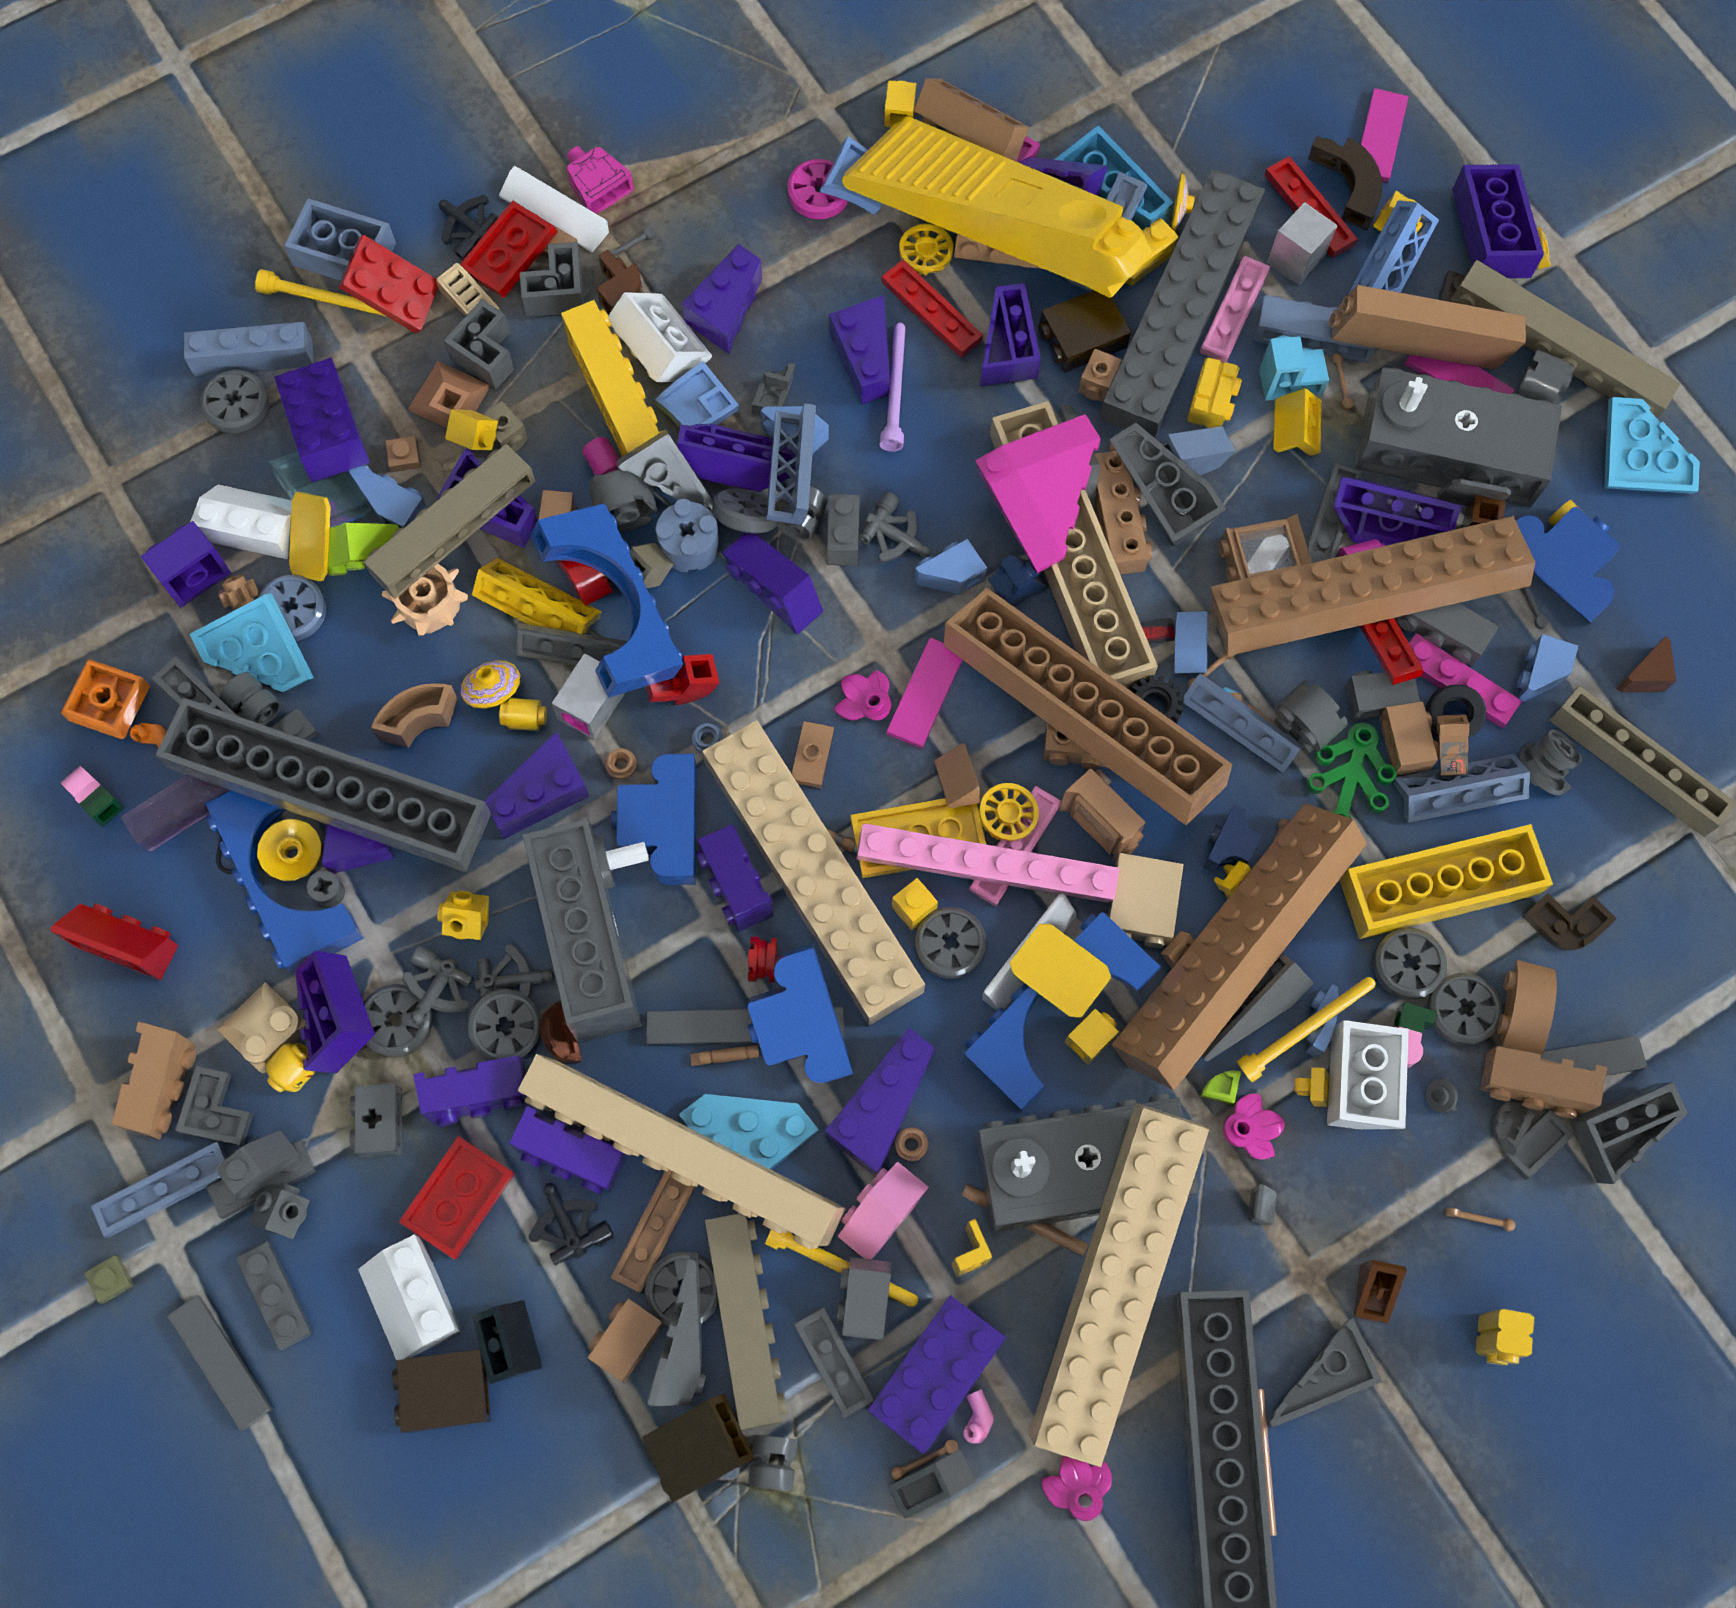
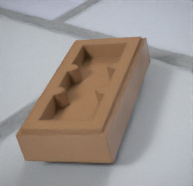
M803 722L792 770V776L798 784L822 788L834 727Z

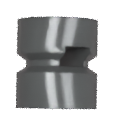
M810 486L809 509L803 525L777 521L778 529L794 539L802 541L811 540L818 526L817 519L822 517L828 504L827 497L820 490ZM786 501L787 505L781 509V512L791 513L792 507Z
M243 672L234 677L222 689L219 699L234 713H239L238 717L264 726L273 720L281 708V702L269 690H262L263 685L250 672Z
M754 1434L752 1454L756 1458V1463L750 1465L748 1486L793 1491L795 1470L790 1467V1463L796 1460L798 1439ZM770 1453L778 1454V1465L768 1464Z

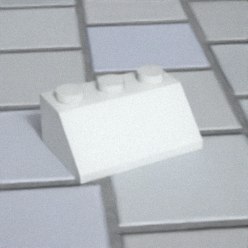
M624 292L608 315L610 324L614 328V333L623 339L630 348L631 354L642 363L649 377L656 382H675L689 370L703 361L706 363L712 357V354L663 294Z
M219 484L199 497L191 521L195 522L210 543L288 559L292 500Z
M1345 1020L1335 1026L1331 1037L1327 1125L1352 1129L1405 1128L1409 1029Z
M412 1235L382 1250L358 1269L396 1360L412 1358L462 1332L422 1238Z

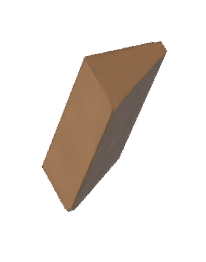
M965 743L956 746L934 760L949 809L980 803L979 784Z

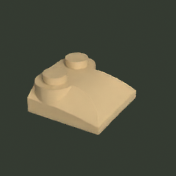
M265 982L217 1030L260 1073L264 1074L267 1061L283 1044H294L301 1037V1029L306 1028L305 1020Z

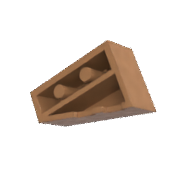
M138 1021L136 1032L142 1033L137 1053L130 1052L128 1063L134 1065L129 1082H124L121 1085L112 1125L126 1131L160 1140L162 1134L166 1133L171 1125L173 1105L175 1101L180 1099L184 1091L183 1079L187 1069H190L195 1062L197 1054L195 1050L196 1044L175 1031Z
M1500 1046L1487 1051L1480 1090L1490 1092V1097L1502 1101H1510V1098L1523 1101L1522 1105L1527 1108L1542 1110L1543 1107L1556 1110V1115L1569 1119H1575L1576 1116L1601 1106L1607 1073L1606 1066L1596 1065V1069L1591 1071L1573 1067L1574 1060L1563 1059L1562 1064L1540 1058L1541 1054Z

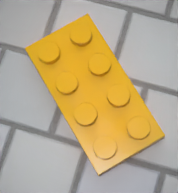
M946 798L850 815L856 850H858L863 823L986 845L977 803L949 809ZM859 860L862 879L914 870Z

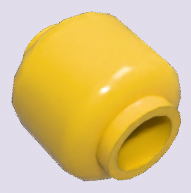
M299 1042L283 1044L267 1061L265 1066L269 1076L267 1082L272 1088L279 1092L284 1090L297 1092L315 1074L316 1071L304 1070L303 1060L308 1058V1049L305 1045Z

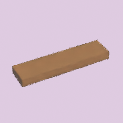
M670 1169L668 1172H664L611 1276V1279L642 1294L649 1273L659 1261L695 1189L693 1185L687 1186L673 1179L674 1171Z

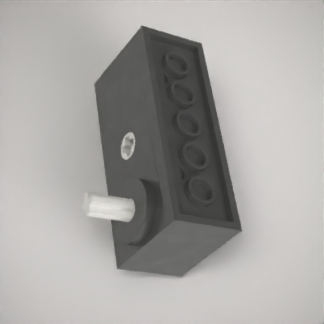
M1382 367L1367 399L1355 469L1440 488L1445 487L1454 479H1464L1506 487L1511 490V495L1504 501L1532 507L1551 481L1562 406L1552 404L1547 400H1533L1518 394L1492 391L1487 387L1478 388L1464 385L1458 381L1432 378L1427 374L1417 375L1404 372L1398 368Z
M588 818L523 834L568 1028L577 1042L582 1043L642 1027L609 889L615 888L612 870L649 861L645 843L641 842L607 851L602 834L594 836Z
M1169 1094L1152 1096L1149 1098L1150 1102L1141 1104L1184 1118L1180 1098L1170 1099ZM1136 1100L1120 1101L1116 1103L1117 1107L1105 1110L1103 1105L1088 1106L1083 1108V1113L1073 1115L1070 1114V1110L1056 1111L1050 1113V1118L1037 1120L1036 1115L1018 1118L1016 1124L1005 1126L1003 1121L983 1124L984 1129L978 1131L975 1145L986 1197L991 1233L1033 1226L1035 1223L1049 1224L1098 1216ZM1080 1157H1082L1083 1162L1078 1161ZM1085 1162H1089L1088 1168H1086ZM1196 1174L1187 1201L1199 1193Z

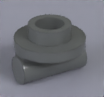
M1450 1078L1432 1081L1426 1089L1428 1105L1436 1112L1451 1113L1458 1111L1456 1104L1458 1093L1456 1087L1450 1082Z

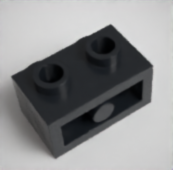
M524 1300L495 1306L472 1315L490 1384L516 1378L543 1368Z

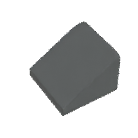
M1258 1184L1251 1189L1248 1213L1249 1222L1273 1225L1277 1193L1266 1185Z

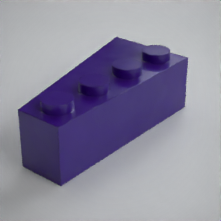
M911 1028L905 1031L825 1130V1137L874 1177L882 1169L935 1050V1047Z

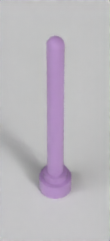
M896 323L894 326L887 426L880 434V447L890 452L899 451L904 446V434L899 427L905 325L903 323Z

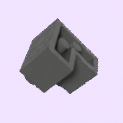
M577 242L548 244L549 270L520 272L521 298L526 317L561 314L564 311L584 304L582 262Z
M481 299L444 340L449 358L481 381L490 384V387L494 390L514 371L509 351L500 345L510 334L505 314Z

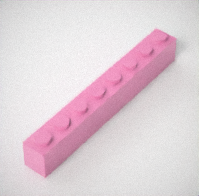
M864 823L861 827L856 856L857 860L1053 894L1063 893L1070 897L1105 903L1115 900L1119 868Z

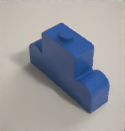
M1578 507L1571 508L1548 533H1545L1544 525L1539 518L1531 515L1522 516L1516 523L1536 562L1534 574L1591 624L1610 605L1615 592L1609 580L1603 577H1594L1620 549V544L1606 533L1610 528L1597 516L1592 520Z
M695 754L661 755L655 759L651 768L655 784L620 785L618 787L617 811L611 812L612 830H617L616 842L618 848L641 842L645 843L647 854L651 855L650 864L657 881L665 885H696L697 764Z
M813 943L782 953L776 959L774 966L775 979L782 987L752 996L748 1002V1011L752 1023L748 1024V1030L753 1044L759 1042L767 1065L777 1064L806 1054L804 1061L805 1072L808 1078L817 1083H825L853 1074L852 1064Z

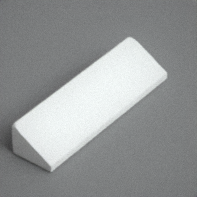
M514 166L510 170L499 198L509 204L514 200L542 219L576 238L578 245L591 253L594 252L609 233L608 224L604 218L518 167Z
M1059 893L984 990L982 1000L996 1011L1001 1007L1005 1010L1012 1001V995L1025 984L1013 975L1010 961L1039 924H1052L1064 933L1076 918V911L1066 895Z

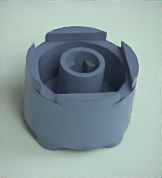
M680 499L660 515L656 525L658 545L662 552L673 561V569L680 572H689L688 570L695 569L702 570L715 560L719 552V534L716 518L708 508L699 503L690 502L687 499Z

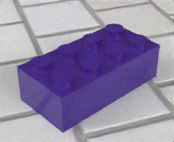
M1519 164L1463 165L1452 191L1471 265L1478 260L1508 279L1532 278L1544 253Z
M332 357L274 376L299 457L311 483L370 463L343 382Z
M950 1295L867 1412L924 1455L1006 1337Z

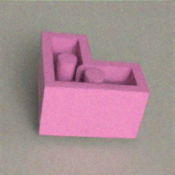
M899 1162L889 1171L883 1168L872 1183L868 1184L856 1200L861 1203L858 1208L853 1205L842 1218L841 1222L845 1226L837 1237L864 1259L872 1260L886 1244L899 1224L914 1209L929 1187Z

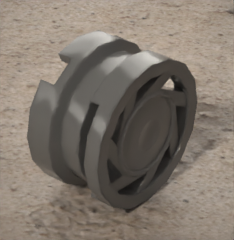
M1554 729L1548 731L1544 735L1543 741H1537L1530 749L1537 765L1546 774L1558 780L1564 778L1569 773V768H1576L1582 761L1581 754L1578 753L1576 755L1574 752L1577 749L1576 745L1565 734Z

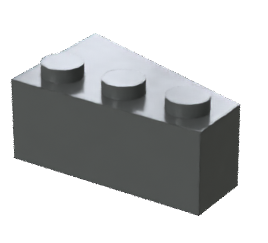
M1674 1082L1655 1083L1569 1122L1596 1183L1615 1184L1626 1169L1633 1163H1637L1644 1156L1643 1153L1655 1142H1659L1688 1112Z

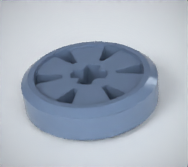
M280 576L265 585L257 597L258 599L265 594L272 593L295 641L306 639L320 628L326 616L327 607L322 592L313 581L304 576ZM295 603L297 610H290L288 614L285 607H291Z

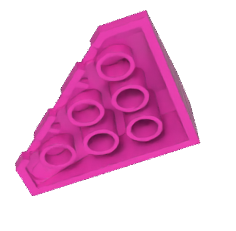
M1086 414L1002 445L975 460L981 480L1037 574L1065 559L1068 545H1065L1069 529H1074L1080 510V506L1077 505L1081 490H1086L1092 471V466L1089 465L1093 450L1098 451L1101 441Z

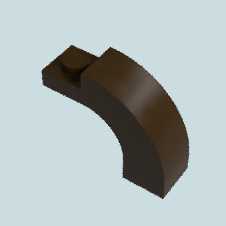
M1316 136L1308 160L1334 170L1343 176L1350 188V199L1341 219L1367 231L1382 195V178L1376 161L1362 145L1350 138H1347L1342 147L1332 139Z

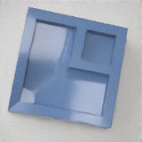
M847 137L842 142L836 159L820 188V192L847 200L875 215L882 203L853 192L842 183L844 173L868 151V149Z
M704 361L677 379L655 399V405L671 418L679 428L680 425H717L739 410V404Z

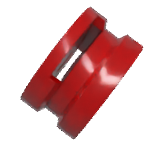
M751 936V947L748 954V969L750 970L748 972V982H757L758 979H765L766 975L769 977V983H774L777 937H772L771 943H767V940H760L759 936Z

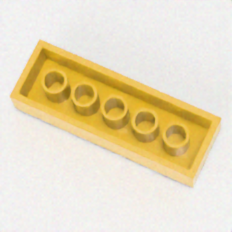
M595 300L564 311L561 315L571 351L623 457L660 433L656 426L658 421L653 408L646 406L644 401L646 396L640 382L635 383L633 379L634 371L628 357L623 358L620 352L622 346L617 334H612L609 329L611 324L604 309L599 311Z
M1531 824L1349 868L1339 879L1359 939L1541 895L1553 885Z

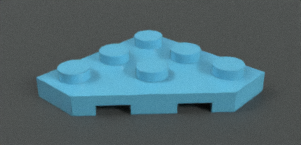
M1610 398L1608 400L1604 488L1689 494L1698 492L1699 460L1678 442L1679 438L1664 422H1660L1649 410L1650 406L1643 399Z
M272 593L265 594L189 634L204 663L222 667L236 675L250 672L259 682L272 686L271 688L286 692L314 678Z
M704 1094L679 1114V1117L688 1128L771 1170L819 1132L816 1125L797 1103Z

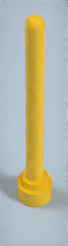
M260 269L256 276L255 289L258 293L271 295L279 291L385 316L353 296L280 280L279 276L268 270Z
M1371 977L1364 978L1259 1054L1253 1053L1250 1056L1246 1054L1236 1062L1253 1083L1263 1076L1261 1072L1266 1069V1064L1374 989L1376 985L1375 980Z
M771 1229L765 1242L766 1245L776 1250L778 1247L784 1250L788 1247L841 1274L842 1268L849 1269L850 1262L819 1247L817 1249H809L793 1240L795 1236L790 1231L778 1233ZM890 1282L888 1297L909 1307L917 1305L918 1297L914 1293Z

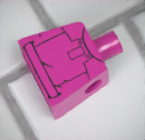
M576 146L568 152L567 159L571 164L567 166L566 170L570 186L581 205L590 211L598 214L634 191L631 172L601 147H596L585 153L579 146Z

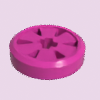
M826 159L808 160L798 165L790 174L788 179V198L792 207L799 214L811 219H827L839 214L849 202L847 200L815 191L817 186L823 185L834 163L833 161Z

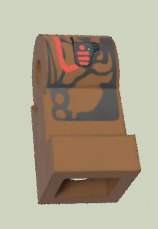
M1436 716L1440 775H1467L1469 736L1467 716Z

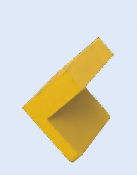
M1306 388L1275 399L1274 450L1278 453L1298 447L1309 456L1321 452L1322 400Z
M976 1219L969 1221L965 1227L974 1250L956 1257L951 1264L956 1277L988 1264L992 1258Z

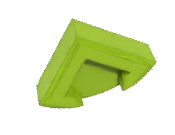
M1226 1071L1214 1076L1204 1086L1200 1097L1233 1105L1241 1071Z

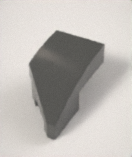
M787 364L785 370L775 374L771 371L764 373V382L759 384L752 403V413L761 415L760 410L764 407L785 406L795 372V364Z

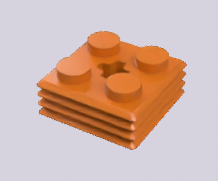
M88 659L61 710V714L70 722L119 739H124L150 685L143 677ZM103 698L109 699L107 702L101 703Z

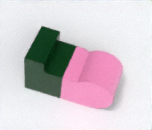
M81 765L60 782L75 797V800L102 827L125 808ZM111 805V807H110V809H109V811H108L107 813L101 814L102 812H104V811Z
M1404 1002L1397 1008L1393 1027L1409 1029L1407 1068H1410L1423 1055V1047L1420 1043L1423 1029L1427 1030L1434 1024L1437 1011Z

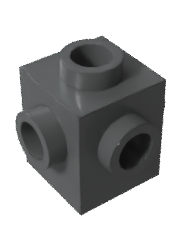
M282 1182L279 1188L266 1185L263 1192L256 1199L255 1211L249 1223L294 1239L299 1225L306 1218L307 1206L310 1200L298 1196L301 1189Z

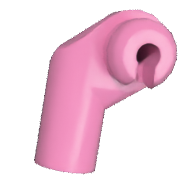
M982 1389L966 1396L973 1414L964 1428L963 1435L966 1441L972 1444L981 1443L987 1437L994 1422L993 1414Z

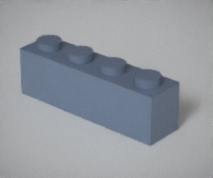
M1264 295L1258 312L1254 341L1269 344L1270 339H1275L1279 336H1300L1303 349H1323L1324 355L1332 356L1335 353H1340L1345 359L1369 363L1376 349L1332 340V328L1329 327V318L1332 311L1336 310L1337 307L1328 308L1313 305L1310 302H1297L1286 300L1280 296L1271 297Z
M304 322L184 332V359L195 377L217 375L227 370L254 372L298 368L313 364V340Z

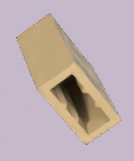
M1120 853L1115 867L1119 868L1115 900L1109 904L1108 917L1133 940L1144 941L1146 946L1152 948L1168 946L1174 937L1184 864Z

